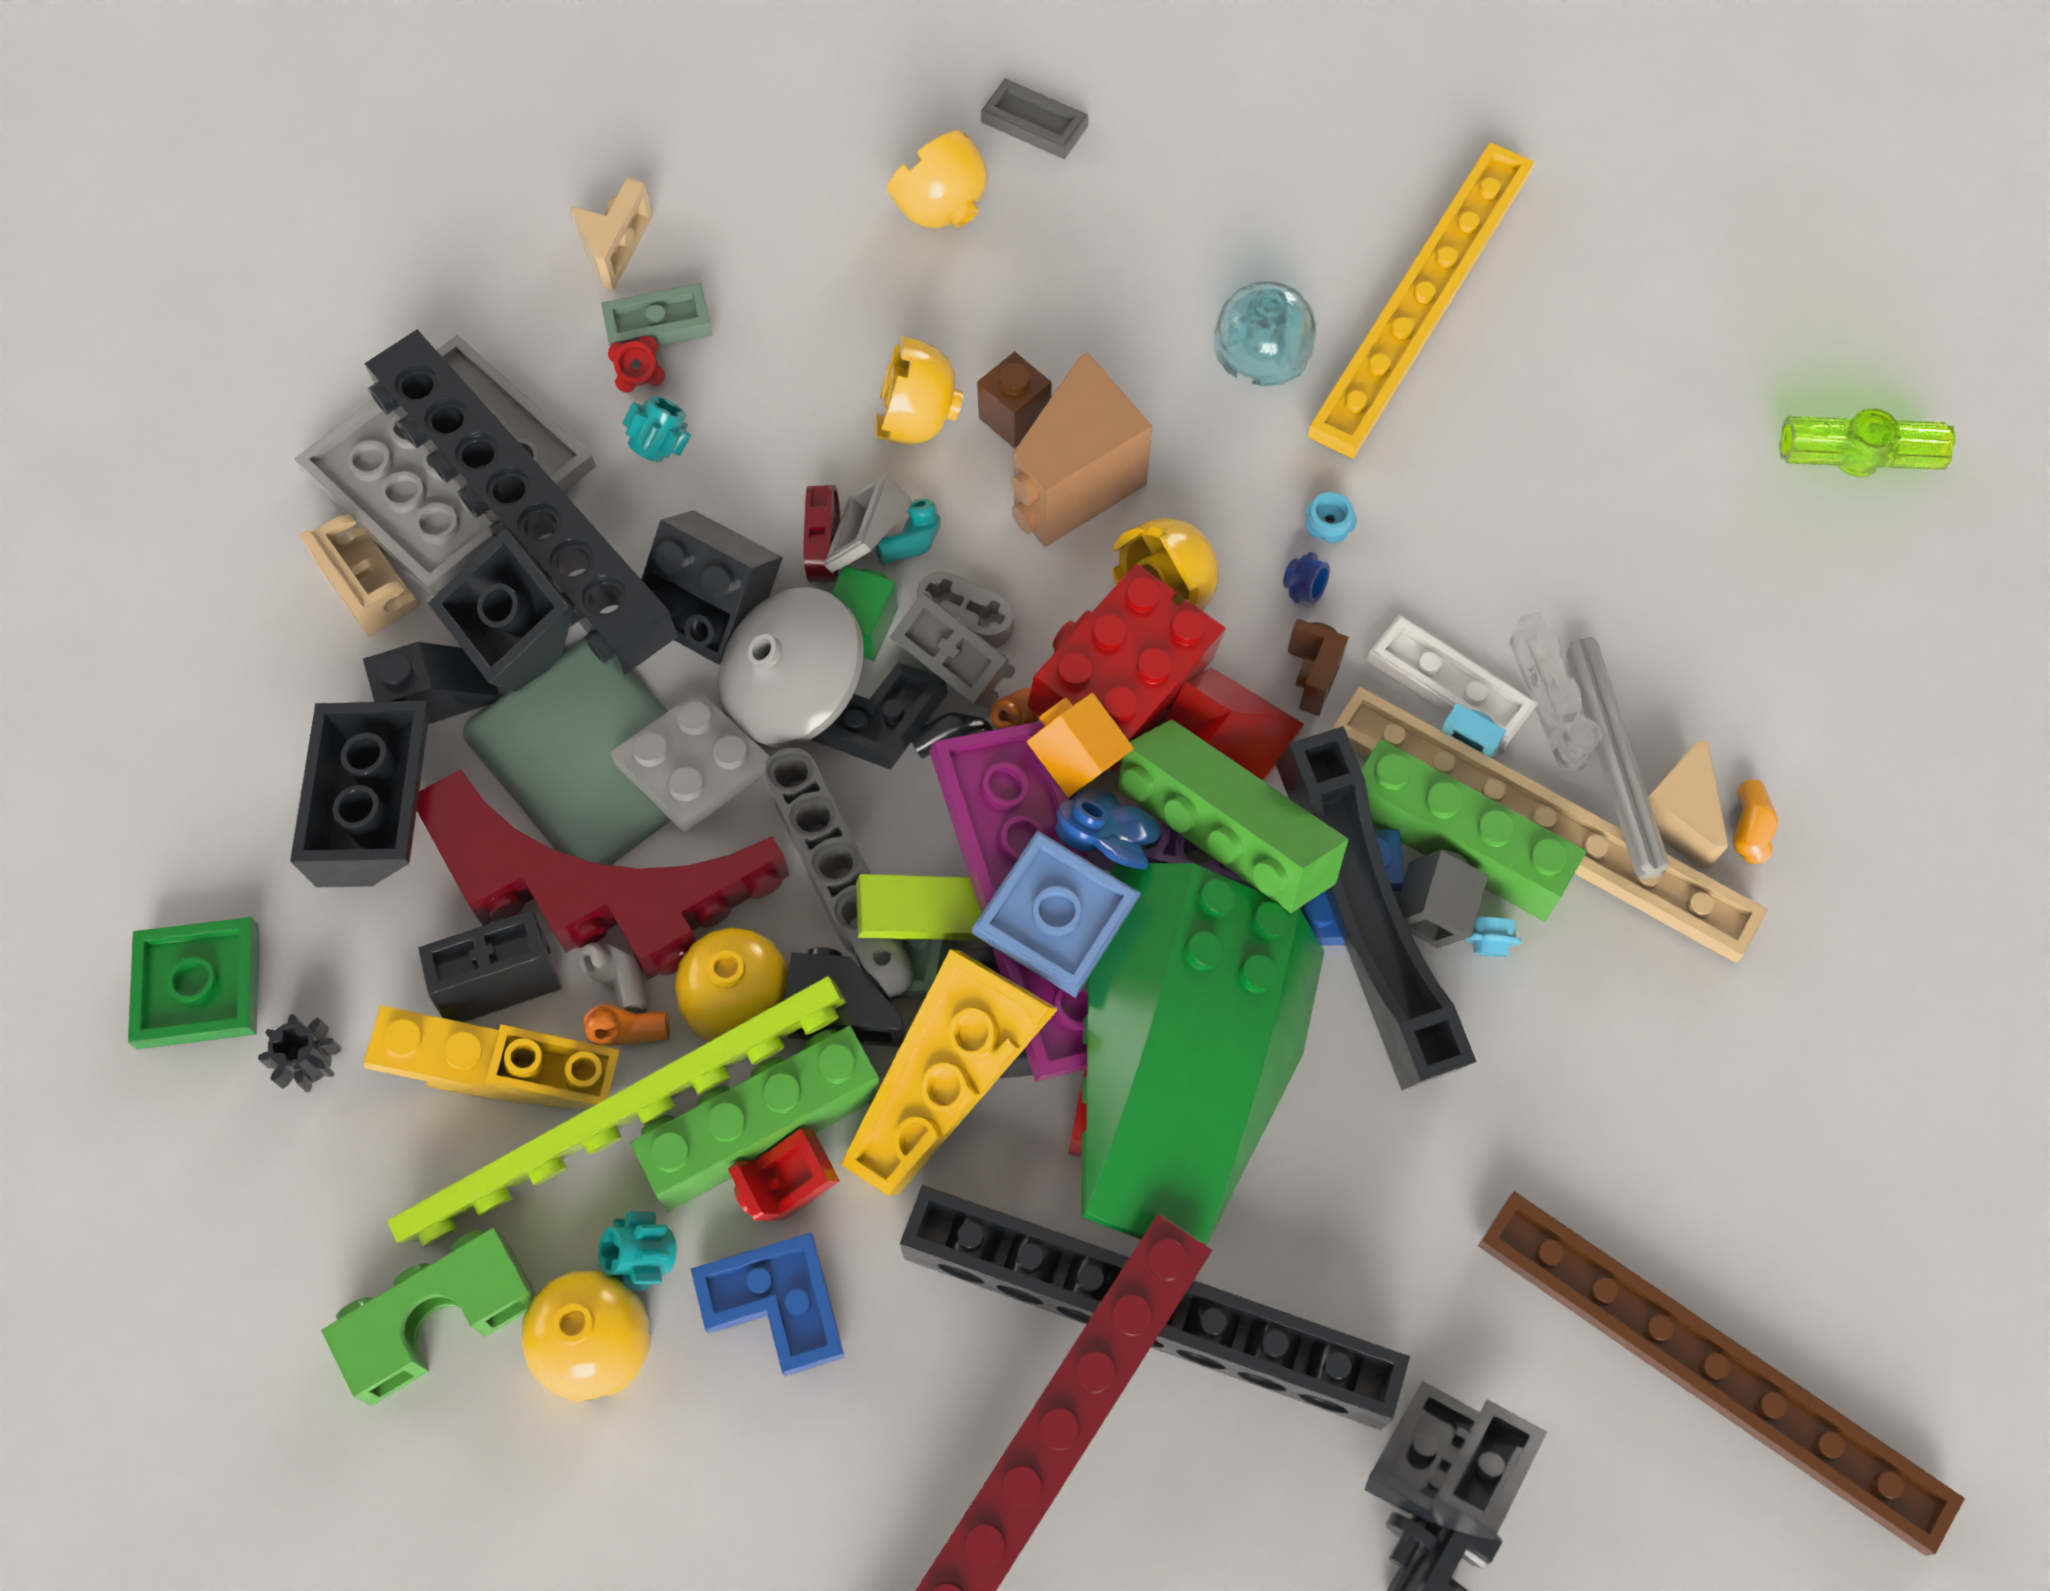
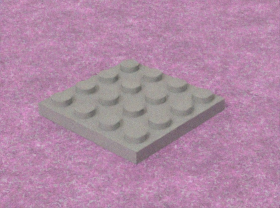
M459 335L454 336L436 350L563 493L596 467L591 453ZM372 399L299 454L294 460L300 471L344 513L351 514L356 524L434 597L494 539L488 528L492 523L484 514L476 518L468 510L458 495L457 491L461 487L456 481L452 479L445 483L428 461L427 456L431 454L424 445L416 449L399 428L397 421L401 420V418L395 411L386 415L374 399ZM519 499L512 500L509 503H514Z

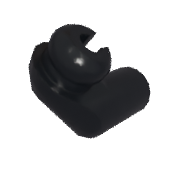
M950 712L923 726L913 739L912 744L920 757L924 759L930 755L929 750L934 741L992 731L993 728L982 717Z

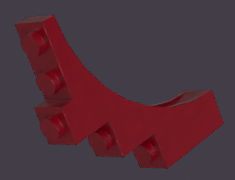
M461 769L419 791L417 812L465 900L482 926L492 921L496 922L516 915L521 911L525 903L535 899L565 953L574 948H583L586 944L592 942L597 943L606 935L608 929L618 925L648 979L658 974L669 975L677 972L680 960L690 946L696 942L692 932L694 929L700 926L707 928L720 923L731 913L733 907L751 897L753 899H760L771 894L781 885L782 880L789 876L784 854L772 836L733 854L686 866L639 869L598 864L552 850L515 829L484 802Z

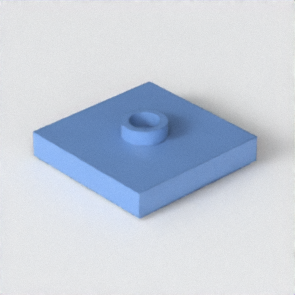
M1037 830L973 926L972 934L1076 998L1135 906L1140 892Z

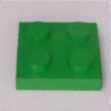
M252 917L133 931L128 1043L138 1050L257 1035L259 925Z

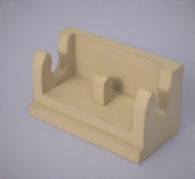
M344 514L332 519L312 532L307 530L299 536L366 635L370 637L417 609L420 605L374 540L360 526L348 531L341 537H337L341 532L350 529L356 524L351 514Z

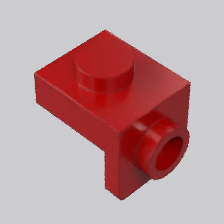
M800 1128L755 1161H737L728 1168L736 1185L734 1187V1194L737 1202L755 1221L785 1220L840 1182L821 1143L811 1128Z

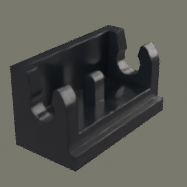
M533 909L418 947L428 995L441 1017L445 1019L466 1022L562 989L558 974L549 957L551 949Z

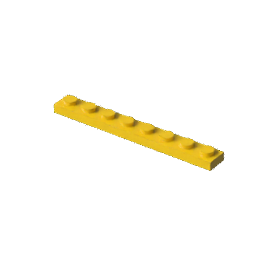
M1489 142L1310 424L1308 438L1352 459L1356 457L1531 174L1534 161Z

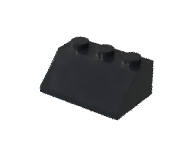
M427 700L315 703L290 862L316 888L374 886L410 863L431 706Z

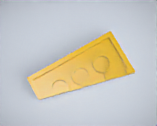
M950 949L841 1165L887 1196L899 1195L1055 1014L1058 1008L962 951Z

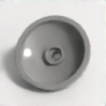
M811 587L784 590L758 604L737 626L728 641L722 657L718 689L724 714L755 743L767 747L782 748L798 745L823 732L846 708L856 690L863 667V636L852 611L830 593Z

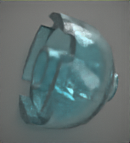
M1265 280L1252 282L1238 289L1222 305L1218 316L1213 340L1217 360L1227 373L1237 378L1238 372L1245 377L1253 378V385L1263 387L1281 385L1300 376L1306 369L1308 360L1312 357L1317 336L1313 309L1299 291L1286 283Z

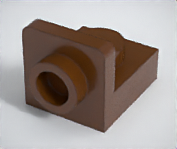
M1297 619L1292 629L1287 651L1291 655L1304 659L1295 686L1304 689L1299 709L1320 716L1342 663L1349 637L1338 633L1333 627L1325 623H1310Z

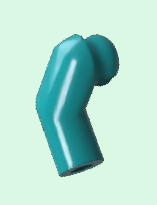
M926 498L914 500L908 509L910 517L907 519L902 533L884 537L878 542L875 548L882 566L920 556L931 548L940 529L941 520L940 515L936 513V505L933 501Z

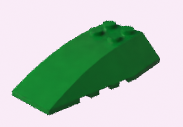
M1116 863L1112 867L1110 875L1140 892V896L1084 984V991H1088V1015L1083 1019V1044H1087V1076L1082 1081V1103L1087 1104L1086 1131L1082 1133L1081 1217L1141 1240L1157 1214H1160L1207 1245L1303 1056L1325 951L1300 908L1290 913L1262 892L1194 863H1148L1147 869H1137Z

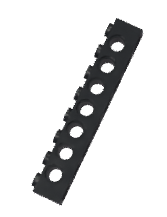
M418 329L364 363L374 382L373 385L368 387V391L380 409L386 415L395 411L401 418V420L397 421V424L408 441L416 449L424 445L431 454L427 458L436 473L445 483L452 479L456 481L461 487L457 491L458 495L468 510L476 518L484 514L492 524L488 528L494 538L505 528L510 529L573 607L574 613L570 626L572 627L579 622L588 634L584 636V639L594 655L603 664L611 659L620 671L626 675L678 637L670 612ZM519 499L514 503H509L512 500ZM552 534L545 539H539L543 535ZM586 569L579 575L569 576L576 570ZM608 606H618L612 612L600 613L604 608Z
M923 1184L900 1241L904 1260L1085 1325L1130 1258ZM1195 1280L1151 1347L1152 1349L1378 1430H1382L1394 1418L1410 1356Z

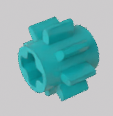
M651 396L649 401H644L643 405L633 402L622 422L623 425L628 427L625 432L630 437L627 442L628 446L639 456L653 462H662L664 457L669 458L671 452L680 456L691 437V434L686 431L688 424L683 422L686 418V413L674 402L660 396Z
M627 1211L625 1219H614L613 1227H608L601 1235L598 1246V1260L602 1271L606 1275L619 1277L620 1281L632 1291H648L649 1284H661L662 1275H666L672 1270L676 1260L677 1245L673 1232L667 1228V1225H655V1212Z

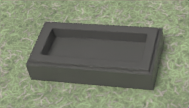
M1004 79L982 108L981 123L1065 159L1087 129L1088 114L1008 79Z

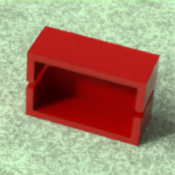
M1136 563L1034 675L1027 707L1041 716L1066 697L1074 706L1093 692L1130 742L1153 730L1171 709L1184 682L1203 672L1211 663L1226 628L1187 599L1178 606L1173 602L1176 591ZM1123 758L1109 768L1116 773L1122 765Z

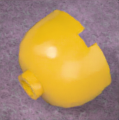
M953 130L939 136L918 150L916 153L921 160L914 168L909 171L905 164H903L888 183V194L898 208L912 222L924 228H943L950 224H953L955 228H960L969 223L979 213V208L976 204L984 195L988 174L982 155L965 132L963 135L960 130Z
M904 335L900 336V345H895L881 389L880 398H883V407L887 408L885 417L876 413L875 438L906 445L924 443L941 431L946 419L956 421L962 404L963 391L955 389V371L948 357L937 347Z
M1165 517L1155 519L1123 532L1114 544L1113 553L1120 550V565L1112 569L1115 585L1137 563L1176 591L1173 602L1178 606L1187 599L1203 611L1211 602L1219 581L1218 561L1211 544L1202 532L1190 523Z
M730 927L712 931L694 942L679 962L675 978V993L681 1016L694 1035L708 1043L784 1001L789 964L771 940L754 930Z
M597 1270L572 1271L551 1280L533 1297L522 1320L521 1347L530 1372L550 1392L572 1401L597 1399L601 1396H610L623 1390L641 1371L650 1350L651 1334L649 1333V1320L643 1301L634 1291L626 1287L619 1278L606 1275Z

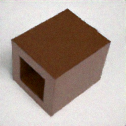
M1014 351L977 381L979 419L1015 449L1051 399L1052 382Z

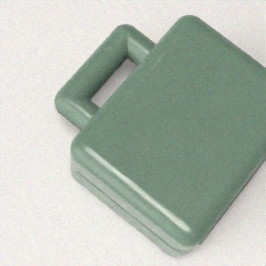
M584 638L564 651L561 658L545 673L517 692L509 690L472 716L464 726L463 736L467 744L559 852L593 863L612 865L671 821L614 765L611 754L612 750L666 714L668 710L632 670L624 675L611 659L603 664L591 651Z

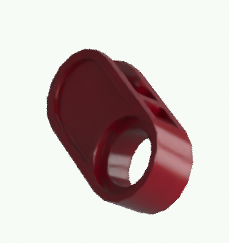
M836 485L807 486L803 556L805 573L809 583L833 582L838 579L839 569L832 573L825 567L828 552L841 520L840 502Z

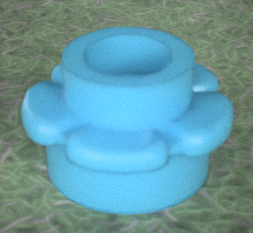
M1326 492L1320 494L1308 504L1305 510L1307 517L1305 528L1312 537L1323 539L1327 543H1338L1345 540L1347 533L1353 531L1357 523L1352 503L1340 493ZM1325 518H1331L1335 521L1328 523L1325 521Z
M1477 917L1471 938L1464 939L1467 943L1474 944L1473 954L1491 957H1508L1509 947L1513 945L1519 946L1522 943V939L1516 937L1517 921L1498 917Z

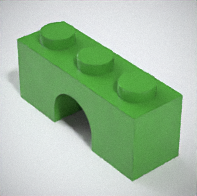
M494 1227L486 1232L484 1230H475L462 1236L451 1245V1253L431 1265L421 1263L408 1268L394 1279V1287L374 1299L364 1297L349 1303L336 1314L337 1321L321 1329L353 1397L373 1406L429 1372L418 1349V1335L425 1320L439 1309L460 1307L469 1325L485 1337L526 1313L536 1293L509 1242Z

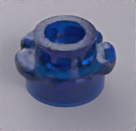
M1309 552L1300 559H1292L1286 568L1283 578V586L1288 589L1289 597L1292 598V601L1297 604L1301 600L1312 604L1316 603L1326 589L1330 575V566L1327 562L1318 560L1317 554L1314 552Z

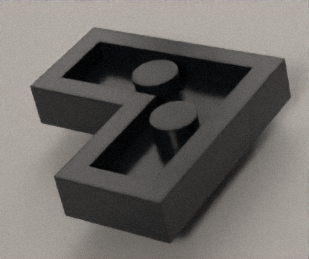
M898 662L870 699L853 694L839 717L823 732L810 740L891 770L948 694L946 682L937 675Z

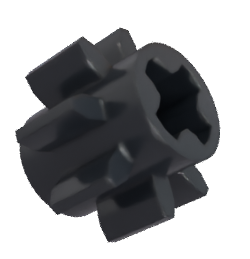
M291 1014L287 1024L280 1026L276 1030H266L265 1033L269 1038L268 1051L258 1055V1060L267 1068L274 1069L270 1079L280 1088L284 1089L294 1079L297 1085L307 1093L311 1092L313 1082L320 1080L323 1076L333 1077L335 1075L330 1068L332 1062L331 1055L339 1053L342 1049L333 1038L326 1037L329 1027L317 1017L306 1027L294 1014Z

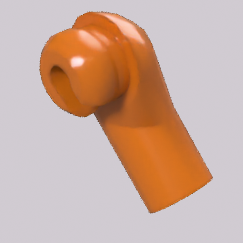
M604 1003L590 1009L583 1021L586 1037L597 1045L616 1046L666 1041L670 1038L667 1011L636 1014L615 1005Z

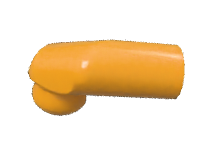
M1751 779L1741 783L1737 789L1742 812L1733 835V845L1735 851L1742 856L1745 862L1760 864L1768 860L1772 855L1773 845L1770 841L1776 833L1778 818L1765 785L1759 780Z

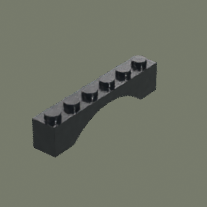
M1344 726L1289 743L1275 762L1288 798L1349 839L1337 882L1327 889L1325 894L1401 1090L1451 1074L1476 1063V1058L1455 1005L1439 985L1425 962L1396 901L1377 843L1369 808L1365 778Z

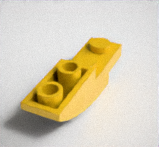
M380 1005L364 1059V1066L366 1069L426 1081L427 1087L525 1104L589 1109L609 1098L620 1049L500 1024L499 1030Z

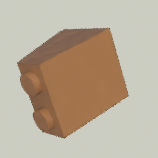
M1088 352L1078 358L1014 451V477L1011 478L1014 489L1012 514L1021 530L1026 534L1033 533L1044 547L1052 544L1147 485L1152 425Z

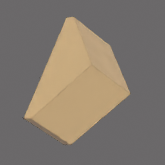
M1697 741L1648 798L1662 840L1699 868H1711L1728 847V841L1708 741Z

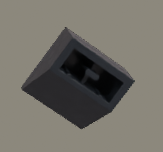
M692 510L660 520L641 580L669 610L678 636L674 641L719 665L721 664L728 641L737 626L751 610L769 598L783 557Z

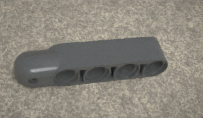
M790 747L779 750L771 756L766 764V780L780 817L842 945L848 952L854 954L860 969L887 1000L907 992L912 986L914 971L911 959L901 939L858 938V927L850 925L852 920L857 917L856 881L860 874L871 873L814 759L808 752L800 748ZM804 780L798 786L785 787L791 781ZM815 824H827L821 831L814 833L806 832L808 828ZM835 870H851L842 878H828L829 874Z

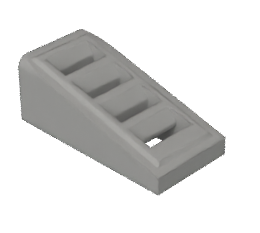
M888 475L882 476L849 496L826 558L825 567L833 573L869 553L910 508L911 498Z

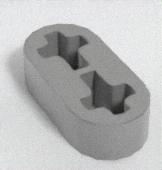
M944 571L933 572L925 576L919 583L917 599L922 592L930 598L932 596L940 598L944 592L950 593L951 602L942 601L940 605L994 648L1005 644L1010 639L1014 629L1013 608L1009 601L1001 595ZM992 613L998 615L999 624L991 622L987 628L980 626V618L988 619Z

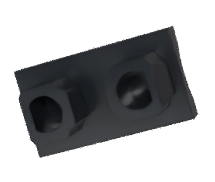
M1392 1512L1385 1525L1399 1538V1541L1389 1559L1400 1568L1387 1591H1468L1451 1578L1460 1560L1463 1558L1472 1566L1484 1569L1493 1561L1502 1544V1539L1498 1534L1494 1540L1473 1536L1429 1522L1415 1515L1409 1519L1401 1514Z

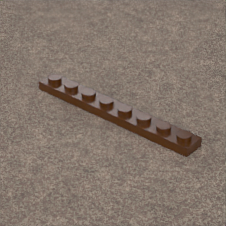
M1513 1191L1478 1243V1247L1924 1556L1937 1553L1965 1500L1963 1496Z

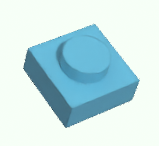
M1456 703L1441 731L1493 759L1507 730L1496 725L1485 713L1469 710Z

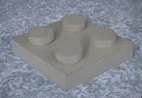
M700 690L611 751L614 765L683 833H686L763 777L766 764L771 758Z

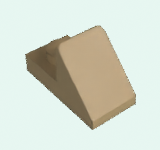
M626 178L618 195L612 196L609 200L605 215L574 206L570 208L579 240L604 289L611 291L615 290L653 217L645 183Z

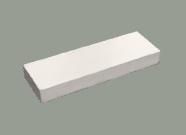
M1400 614L1370 650L1366 660L1447 714H1450L1456 703L1469 710L1485 713L1496 725L1507 730L1499 746L1504 751L1532 715L1538 704L1527 695Z

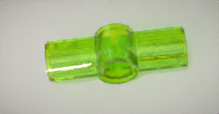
M1869 408L1858 412L1854 418L1787 416L1782 425L1779 450L1780 459L1785 460L1786 464L1834 465L1851 476L1866 477L1875 473L1879 467L1945 470L1952 461L1956 439L1954 426H1948L1947 422L1896 420L1884 410Z

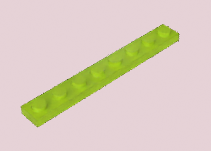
M829 976L390 1218L387 1220V1223L396 1242L404 1243L420 1240L422 1246L426 1247L446 1238L458 1230L454 1220L474 1209L478 1216H483L500 1208L513 1199L509 1190L528 1179L531 1180L533 1186H536L554 1178L567 1169L564 1159L584 1148L588 1155L608 1148L622 1138L618 1129L638 1118H640L643 1125H646L659 1117L667 1115L676 1109L672 1099L692 1088L695 1089L697 1095L716 1088L730 1079L727 1071L728 1068L746 1058H749L752 1065L768 1059L784 1049L781 1041L782 1038L800 1028H803L805 1034L808 1035L829 1025L838 1018L835 1009L847 1003L837 983Z

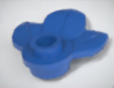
M1084 788L1079 790L1074 796V800L1062 802L1056 813L1058 820L1055 826L1056 833L1067 845L1082 852H1094L1098 848L1108 859L1137 869H1147L1149 865L1147 857L1140 846L1157 841L1162 834L1159 824L1148 813L1135 806H1121L1115 794L1100 788Z

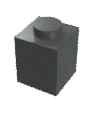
M1439 850L1409 862L1397 903L1410 933L1436 948L1471 938L1488 875L1469 865L1468 860L1464 856L1447 850Z

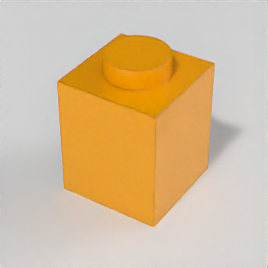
M1093 692L1074 706L1067 697L1055 704L1039 717V720L1045 727L1026 741L1068 798L1134 749Z

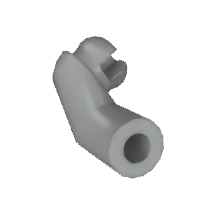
M592 942L586 944L581 949L578 955L579 968L592 979L615 989L618 1007L636 1014L645 1013L648 1010L641 966L636 957L606 943Z

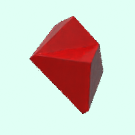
M1212 667L1184 682L1163 722L1164 724L1171 719L1262 781H1265L1276 766L1275 762L1288 744L1295 740L1304 725L1301 721Z

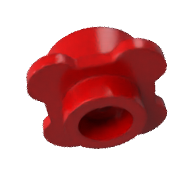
M641 336L638 341H631L625 344L616 342L610 346L608 358L614 363L617 373L615 385L620 391L631 393L637 386L650 384L656 387L663 383L665 371L658 365L656 357L658 344L652 337ZM634 360L641 361V367L639 369H634L632 367V362Z

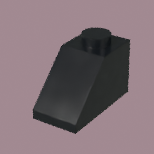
M417 641L363 658L374 702L427 700L431 705L428 724L488 706L500 698L497 686L488 683L461 647Z
M826 947L810 948L807 953L791 952L785 1000L829 976L837 983L847 1003L835 1009L838 1018L829 1025L808 1035L805 1034L803 1028H800L789 1034L788 1038L809 1040L824 1030L834 1028L838 1032L851 1026L860 1044L901 1047L906 1037L903 1018L851 957L843 956L841 952Z

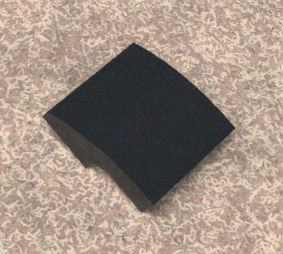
M1422 1381L1369 1475L1364 1490L1393 1506L1429 1522L1462 1533L1494 1540L1538 1453L1547 1431L1488 1399L1479 1412Z

